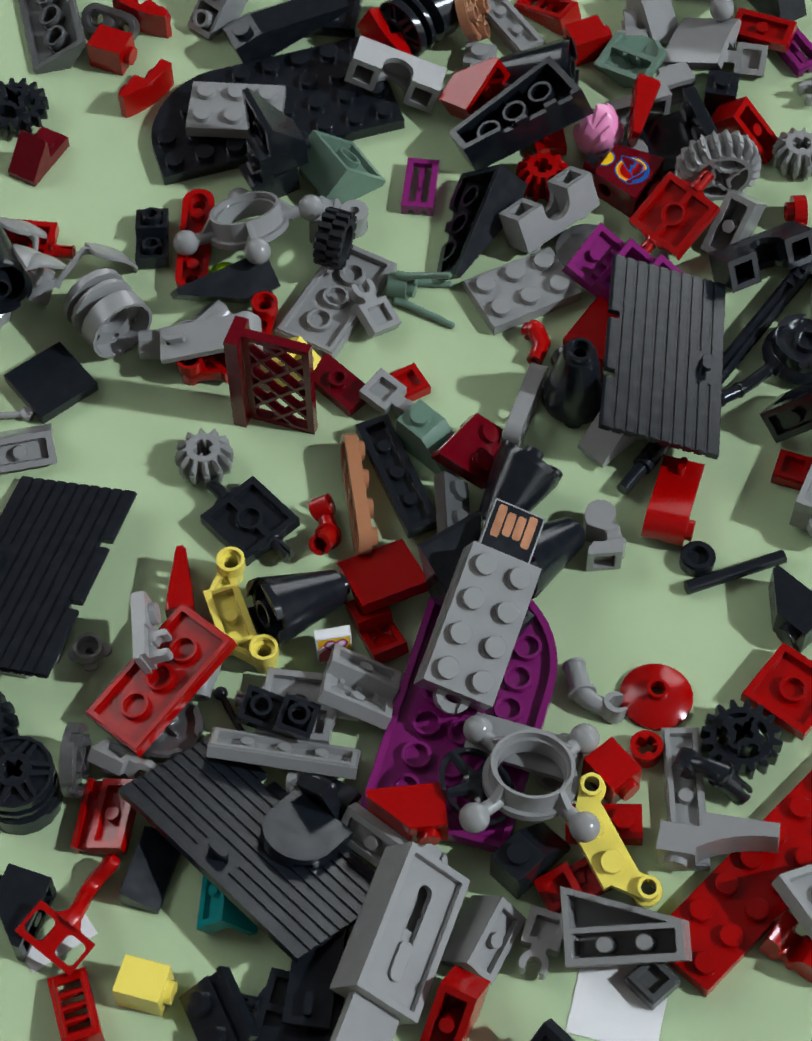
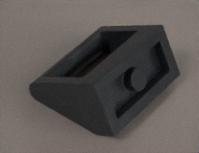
M812 382L781 394L760 413L776 443L812 430Z

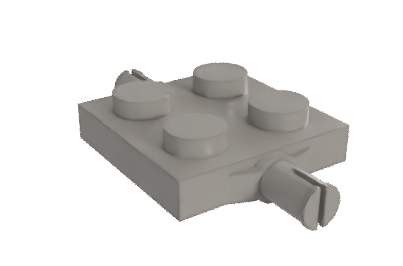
M268 667L262 689L283 697L287 692L321 705L309 739L310 742L330 745L332 730L338 719L360 722L358 718L317 701L324 674ZM237 691L235 707L241 706L245 692ZM256 729V730H255V733H258V734L271 735V736H277V737H284V736L272 734V733H269V732H265V731H262V730H259V729Z

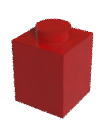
M598 15L564 25L563 39L573 38L576 44L578 60H574L575 67L596 61L612 38L610 28L602 23Z
M100 24L86 44L90 66L121 76L124 75L130 65L132 66L137 58V48L134 45L133 34Z
M613 737L583 758L581 775L594 772L602 777L606 785L604 800L608 804H615L620 799L627 801L639 790L642 768ZM589 782L595 790L598 789L596 784Z

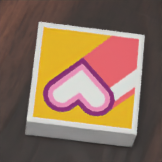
M350 625L313 631L318 664L328 662L334 644L353 651Z

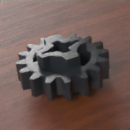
M10 78L8 84L0 81V130H2L3 136L7 137L10 132H14L16 137H18L21 130L32 133L31 127L33 125L40 128L42 126L41 119L48 118L47 110H49L48 99L44 89H38L37 82L35 81L27 85L26 78H22L19 83H15L14 78Z
M730 700L728 709L718 704L715 709V715L707 714L705 719L706 726H702L700 738L704 739L701 743V752H709L708 758L721 762L729 761L734 765L738 776L740 772H745L750 780L753 779L756 769L764 775L767 773L768 764H776L779 756L778 753L781 752L783 741L780 740L782 728L772 727L776 718L774 714L766 717L762 715L763 705L758 706L754 710L750 708V700H745L743 707H738L735 700Z

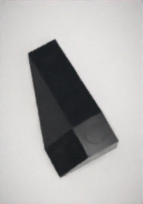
M288 0L248 12L221 29L241 62L247 63L272 57L349 11L351 7L346 0Z
M502 164L461 174L450 200L449 209L453 211L452 221L447 222L445 226V232L449 234L448 242L441 248L437 272H450L452 277L450 279L438 280L445 281L460 278L503 229L499 213L523 198L528 184Z

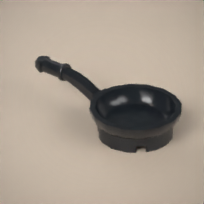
M806 314L786 316L766 336L762 345V355L765 364L744 380L735 382L731 387L722 390L721 407L737 398H743L747 392L756 388L771 375L795 386H802L812 382V320L805 319Z

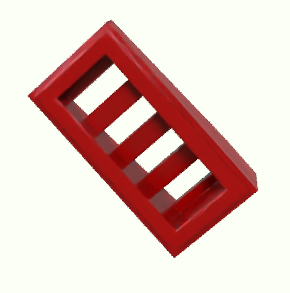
M518 0L513 5L519 13L561 36L564 35L565 24L581 20L578 2L572 0Z
M642 73L637 74L631 94L627 139L628 146L630 147L636 146L661 86L659 80Z
M183 545L176 546L165 605L167 618L181 603L196 612L186 548Z
M86 967L74 970L70 976L64 973L48 978V986L61 1041H105ZM81 981V987L59 993L58 987ZM84 994V1000L62 1005L61 1001ZM84 1008L88 1009L87 1013L68 1019L65 1017L67 1013ZM87 1021L91 1022V1026L69 1032L68 1027Z

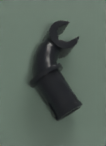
M680 748L671 767L682 768L680 777L685 779H694L696 774L706 777L708 783L713 788H720L735 805H742L750 799L751 796L743 789L748 793L753 792L752 787L737 775L734 765L729 761L721 762L703 757L697 751L690 748Z

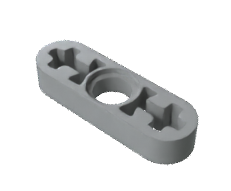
M533 362L530 364L506 422L502 441L508 440L521 447L542 395L549 367Z

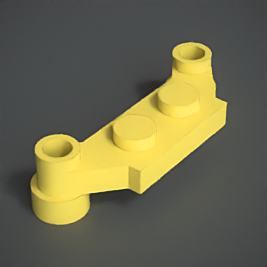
M225 547L216 556L218 572L210 589L203 591V597L213 625L232 638L237 644V647L229 656L233 655L254 666L259 673L267 674L268 667L276 668L277 666L276 661L279 657L278 642L271 635H257L239 588V584L243 581V572L246 567L244 554L237 547Z
M594 772L582 775L578 779L575 808L579 812L588 811L593 813L600 822V832L591 842L582 843L577 840L576 842L602 890L605 891L612 888L629 895L637 906L644 909L656 906L663 894L662 885L656 877L640 872L601 803L606 793L604 780L599 774ZM592 782L596 784L598 789L589 791L584 785ZM644 884L651 885L654 893L651 895L645 894L641 886Z

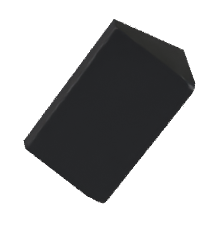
M144 827L121 885L119 896L123 905L159 914L181 853L155 828Z

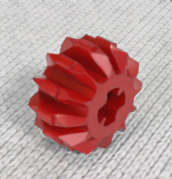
M537 149L533 156L524 154L522 161L518 162L516 167V176L528 184L524 198L533 196L535 202L540 198H544L549 202L550 191L547 181L568 168L567 163L562 161L561 154L552 156L550 150L546 153H540Z

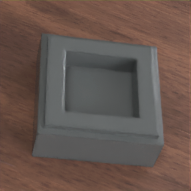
M664 963L639 964L624 978V983L653 1011L681 985V979Z

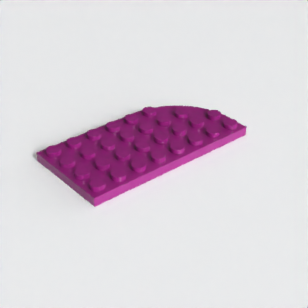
M429 598L393 706L392 719L385 730L366 789L439 782L438 774L442 760L453 749L464 747L467 739L463 734V725L470 716L480 712L468 707L459 714H446L434 704L433 692L414 685L416 675L441 607L431 598ZM531 599L527 610L535 615L534 620L515 643L493 707L481 713L543 730L556 682L557 649L549 623ZM446 698L447 700L453 703H457L456 701ZM460 756L474 771H477L484 762V760L474 756ZM452 762L448 763L445 770L446 788L460 783L463 779L462 774ZM501 764L509 774L514 790L524 794L530 772ZM365 790L361 806L367 810V799ZM463 796L452 798L461 809L464 805L470 803ZM445 800L449 841L495 852L512 836L516 819L509 816L498 824L488 825L480 833L465 831L459 823V815ZM496 811L490 816V819L499 816L502 812Z

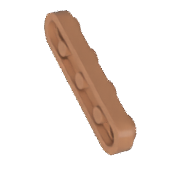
M342 434L340 439V460L355 556L367 555L372 553V548L378 547L377 527H372L371 519L374 516V503L372 498H367L366 492L369 489L370 480L368 469H363L362 461L365 459L364 441H359L357 434Z

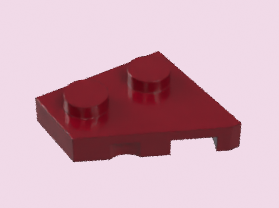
M476 413L467 418L460 425V429L453 432L446 439L447 442L432 453L431 459L478 488L484 489L495 453L500 445L503 429Z

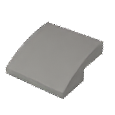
M684 18L670 39L666 49L667 56L662 63L667 66L686 61L690 69L722 70L727 50L734 49L742 21L740 19L717 21L714 18Z
M334 644L324 671L317 701L386 730L392 719L393 701L400 689L401 671Z

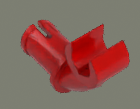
M329 493L312 499V502L308 503L312 517L319 523L314 535L309 539V548L314 554L320 556L324 552L327 554L330 550L338 547L342 540L341 530L334 518L336 514L335 504Z

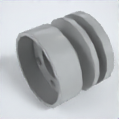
M109 268L94 270L81 277L70 288L62 306L65 318L83 336V339L93 351L104 358L120 356L133 349L138 344L139 330H149L152 322L150 308L132 291V288L119 273Z

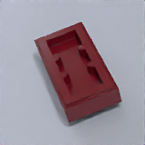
M328 353L324 354L314 370L315 389L350 417L367 404V402L359 397V390L365 383Z

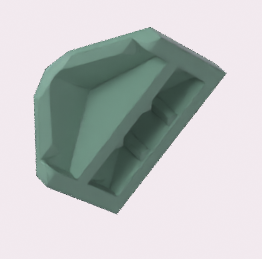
M615 32L595 61L594 66L622 87L632 88L638 73L653 77L667 56V52L657 40L641 35H623L621 32Z

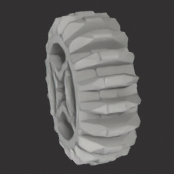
M727 129L722 133H716L713 130L711 135L704 136L701 134L699 140H690L689 147L681 148V155L676 157L674 172L681 180L693 183L703 169H707L715 178L703 190L704 195L711 201L724 200L728 190H738L746 193V187L755 185L754 180L760 177L762 161L757 145L749 138L748 134L741 135L738 130L731 134Z

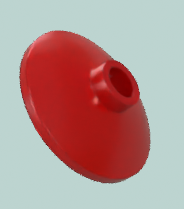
M646 664L637 667L624 678L620 687V693L624 694L621 707H628L625 715L636 725L648 730L661 731V728H674L688 717L692 709L693 692L688 680L679 671L667 665ZM658 688L664 692L662 694H655L651 689Z

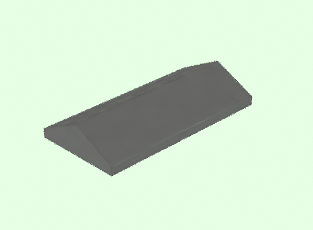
M18 0L34 72L38 75L70 69L87 46L77 1Z

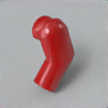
M532 319L529 322H525L521 327V334L525 335L524 338L531 340L533 344L526 360L529 364L533 362L542 365L551 346V340L544 325L540 321Z

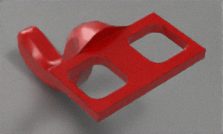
M114 853L107 855L83 882L72 904L66 910L55 911L40 899L14 931L70 976L95 946V943L81 933V920L97 891L119 867L121 859ZM38 910H43L55 920L54 927L41 940L36 939L25 930V924ZM69 935L75 936L85 945V951L72 965L66 964L55 954L57 947Z

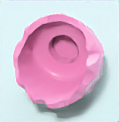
M598 103L593 111L594 113L581 119V122L575 124L573 128L576 146L587 156L591 152L598 156L608 154L615 145H619L624 136V126L620 122L615 108L609 103Z

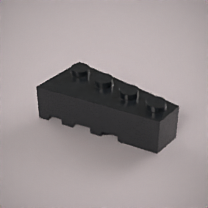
M548 56L448 133L462 156L475 170L486 168L594 112L582 89Z

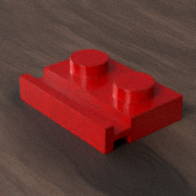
M93 778L87 779L70 848L76 854H81L82 851H89L91 854H127L137 811L118 794L120 787L131 783L134 779L103 778V781H95Z

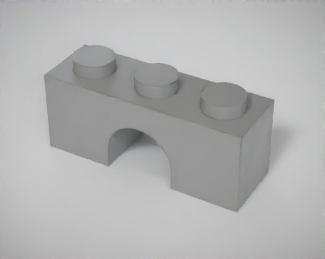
M360 35L344 81L370 91H374L376 83L379 81H391L403 90L404 97L402 103L431 114L441 92L447 68Z
M569 166L548 180L547 185L550 191V198L545 209L540 203L521 198L500 212L499 217L509 247L528 254L535 252L554 236L561 235L566 228L576 221L586 218L591 211L599 207L600 203L591 172Z

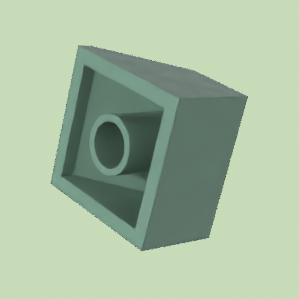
M313 130L308 136L311 148L307 149L309 163L299 166V174L316 188L315 193L318 197L322 195L332 200L338 198L340 203L343 204L348 200L360 198L385 184L386 180L354 142L317 130Z

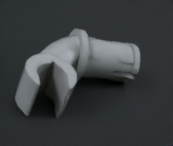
M580 657L566 660L563 663L562 669L565 672L569 691L567 692L568 699L590 712L601 715L606 722L614 724L621 722L628 707L617 708L621 706L624 694L613 691L609 692L605 697L598 695L596 687L590 683L585 660Z

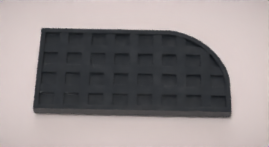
M358 36L197 75L179 86L163 102L153 122L151 139L153 152L165 186L237 169L238 166L246 163L244 155L248 154L247 139L186 136L185 126L193 81L285 85L284 114L293 119L299 131L304 130L307 136L313 130L353 141L403 129L404 118L388 81L377 82L374 91L344 81L360 37Z

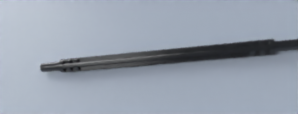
M812 261L792 269L780 285L723 352L722 384L812 276ZM648 442L640 454L633 460L634 466L617 485L618 491L628 495L643 475L649 474L667 453L670 446Z

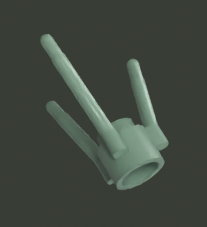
M398 270L390 272L386 293L388 297H394V305L406 307L451 329L455 327L453 322L408 301L409 297H415L418 286L451 288L453 283L450 281L432 280L450 279L452 277L450 272H404Z

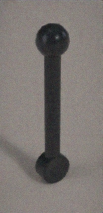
M222 686L217 687L214 690V697L221 701L235 729L245 731L241 723L235 722L237 715L227 698V689Z

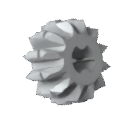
M791 127L788 133L781 132L778 140L773 145L774 168L781 169L782 176L791 174L794 180L798 176L808 180L812 174V133L806 132L805 127L801 131Z
M200 428L197 435L187 432L186 441H178V452L175 455L176 466H178L183 479L190 478V482L194 486L200 481H204L207 484L212 478H217L222 483L223 474L231 473V462H233L234 453L226 435L219 436L216 429L207 434Z

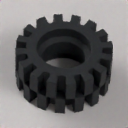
M330 206L325 209V212L321 215L322 220L318 223V232L316 231L315 234L316 241L313 245V248H315L313 252L315 264L342 270L346 266L347 260L350 257V250L353 248L352 242L356 235L354 233L357 228L355 212Z

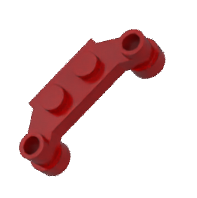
M261 291L256 293L251 299L252 313L261 318L262 333L273 335L276 315L278 313L277 297L271 292ZM225 353L176 362L177 370L186 385L193 386L200 381L208 380L228 382Z

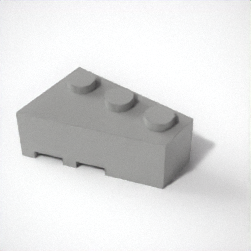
M560 886L565 967L585 968L692 961L690 924L688 920Z

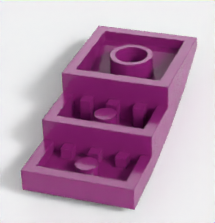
M601 222L562 269V272L595 297L599 295L608 301L612 256L614 254L682 273L678 267L662 254L655 259L633 239L630 238L624 243Z

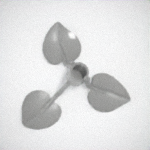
M0 217V226L17 234L26 235L32 241V248L13 244L12 250L24 270H30L32 293L29 298L27 296L25 298L33 302L48 305L54 287L60 289L62 281L84 255H94L126 263L137 273L138 266L119 250L85 242L84 246L81 247L66 266L61 260L38 251L39 238H47V233L27 221ZM52 269H63V271L55 278L56 272Z

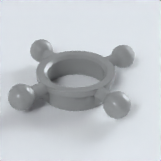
M235 188L228 194L227 199L211 209L209 218L201 232L179 231L174 236L173 247L178 254L190 256L197 251L198 246L212 243L213 246L222 250H244L245 257L250 263L260 265L265 263L271 255V248L268 242L278 238L287 230L289 220L300 217L309 221L316 220L322 215L324 205L322 200L316 195H306L301 198L298 205L291 206L271 192H249L244 188ZM259 216L248 221L234 223L245 218Z
M479 714L472 715L465 721L463 734L467 741L475 745L483 744L492 752L486 759L482 772V786L488 799L482 803H467L460 810L459 823L465 831L469 833L484 831L490 822V816L499 810L509 817L529 822L545 821L561 815L569 823L570 834L575 840L587 843L593 841L600 832L598 818L588 811L579 812L572 805L578 788V775L573 756L578 752L582 754L591 753L598 747L600 736L594 726L586 723L575 726L570 733L569 741L564 742L549 733L539 730H520L506 736L497 737L493 733L491 721L486 716ZM516 753H539L550 758L559 766L564 776V783L559 789L549 794H523L511 789L501 780L498 766L504 759Z

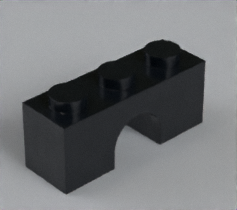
M791 220L709 253L714 282L726 284V290L735 293L762 282L760 271L763 269L784 267L791 270L811 262L812 228Z

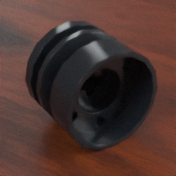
M386 0L379 7L389 25L391 34L401 32L407 45L410 46L412 55L416 57L421 56L426 50L431 49L435 43L444 40L454 33L459 26L453 0Z
M12 735L1 738L0 830L7 834L23 836L39 832L53 822L61 810L63 800L60 781L52 755L43 743L29 736Z

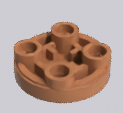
M454 0L457 18L469 42H478L490 38V27L485 19V14L490 12L488 0Z

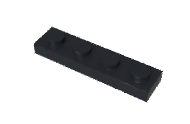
M388 414L356 424V434L360 441H364L365 452L407 538L409 539L437 529L436 510Z

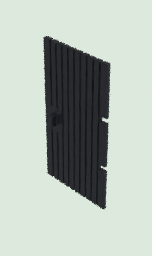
M614 254L612 256L608 313L619 315V317L607 318L603 370L613 373L614 377L610 375L602 376L598 428L607 431L611 430L618 434L622 433L629 437L634 436L640 440L645 439L648 442L659 443V445L670 446L674 449H682V451L689 453L694 452V454L705 455V457L717 460L720 446L726 284L716 281L712 282V280L701 279L698 276H690L687 273H679L676 270H668L665 267H657L658 265L647 264V262L636 261L633 258H625V256Z
M28 476L20 478L0 516L1 672H13V674L48 678L79 615V611L71 609L70 606L71 604L84 605L110 551L108 548L100 546L102 542L106 544L114 543L137 496L135 491H122V489H111L108 487L100 488V486H89L86 484L78 485L77 483H66L64 481L56 482L55 480H44L42 478L34 479Z
M210 737L183 751L182 754L174 756L171 760H167L161 766L153 768L152 771L146 772L131 783H127L119 788L118 794L296 964L308 954L313 953L318 947L320 948L327 941L336 937L337 934L345 931L347 927L349 928L355 924L375 871L347 846H344L328 862L315 868H311V865L295 864L293 868L287 867L271 858L263 846L264 842L261 835L262 823L267 812L289 793L276 781L267 786L262 784L261 781L265 780L268 774L258 765L206 757Z

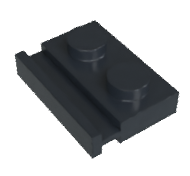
M219 966L213 975L206 976L179 997L198 1041H252L261 1037L230 967Z

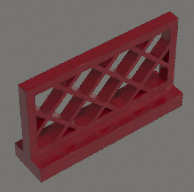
M235 315L223 342L234 425L247 428L250 419H255L315 435L318 423L312 345L250 330L249 319ZM254 344L263 346L267 351H261ZM287 352L301 355L302 358L295 360ZM276 357L285 365L279 366L272 358ZM256 365H263L269 372L265 373ZM294 372L303 380L297 381L289 373ZM274 379H280L287 386L282 387ZM263 384L271 392H265L259 385ZM292 393L298 394L304 400L299 401L292 395ZM280 398L288 406L284 407L276 400ZM265 404L272 411L261 409L260 406ZM294 413H298V414L301 415L304 419L297 418V417H296L295 415H293V414H294Z

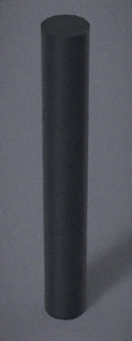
M778 550L684 581V589L690 595L775 567L777 564L787 563V557L783 550Z

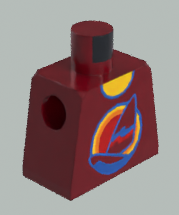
M615 145L605 158L592 152L589 153L584 161L583 170L594 174L593 182L598 198L631 218L639 205L646 200L649 188L654 183L662 180L664 158L626 146Z

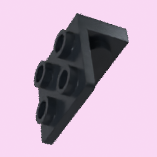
M694 85L682 89L683 103L679 105V111L646 122L640 136L648 146V153L664 158L662 175L667 174L669 171H675L676 157L681 155V148L689 147L690 140H699L701 134L704 136L711 135L713 130L718 133Z

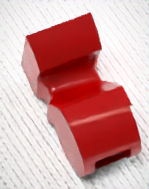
M786 910L775 922L758 950L767 955L770 960L783 962L788 970H796L802 978L812 983V939L808 935L801 936L796 933L795 928L798 925V921Z

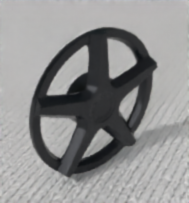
M462 747L453 749L444 757L439 767L438 779L441 792L449 806L458 815L461 808L452 798L463 796L469 802L478 803L488 799L482 786V772L485 761L490 754L476 748ZM460 756H474L484 760V762L477 771H474ZM452 762L462 774L463 779L460 783L446 788L445 770L448 763ZM500 764L498 766L500 777L508 787L514 790L509 774ZM501 813L499 816L490 819L488 825L498 824L508 816Z

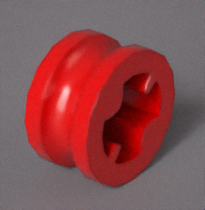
M650 730L639 731L630 740L628 754L641 768L654 767L662 757V739L657 733ZM647 744L652 746V752L647 751L644 755L639 753L640 746L646 747Z

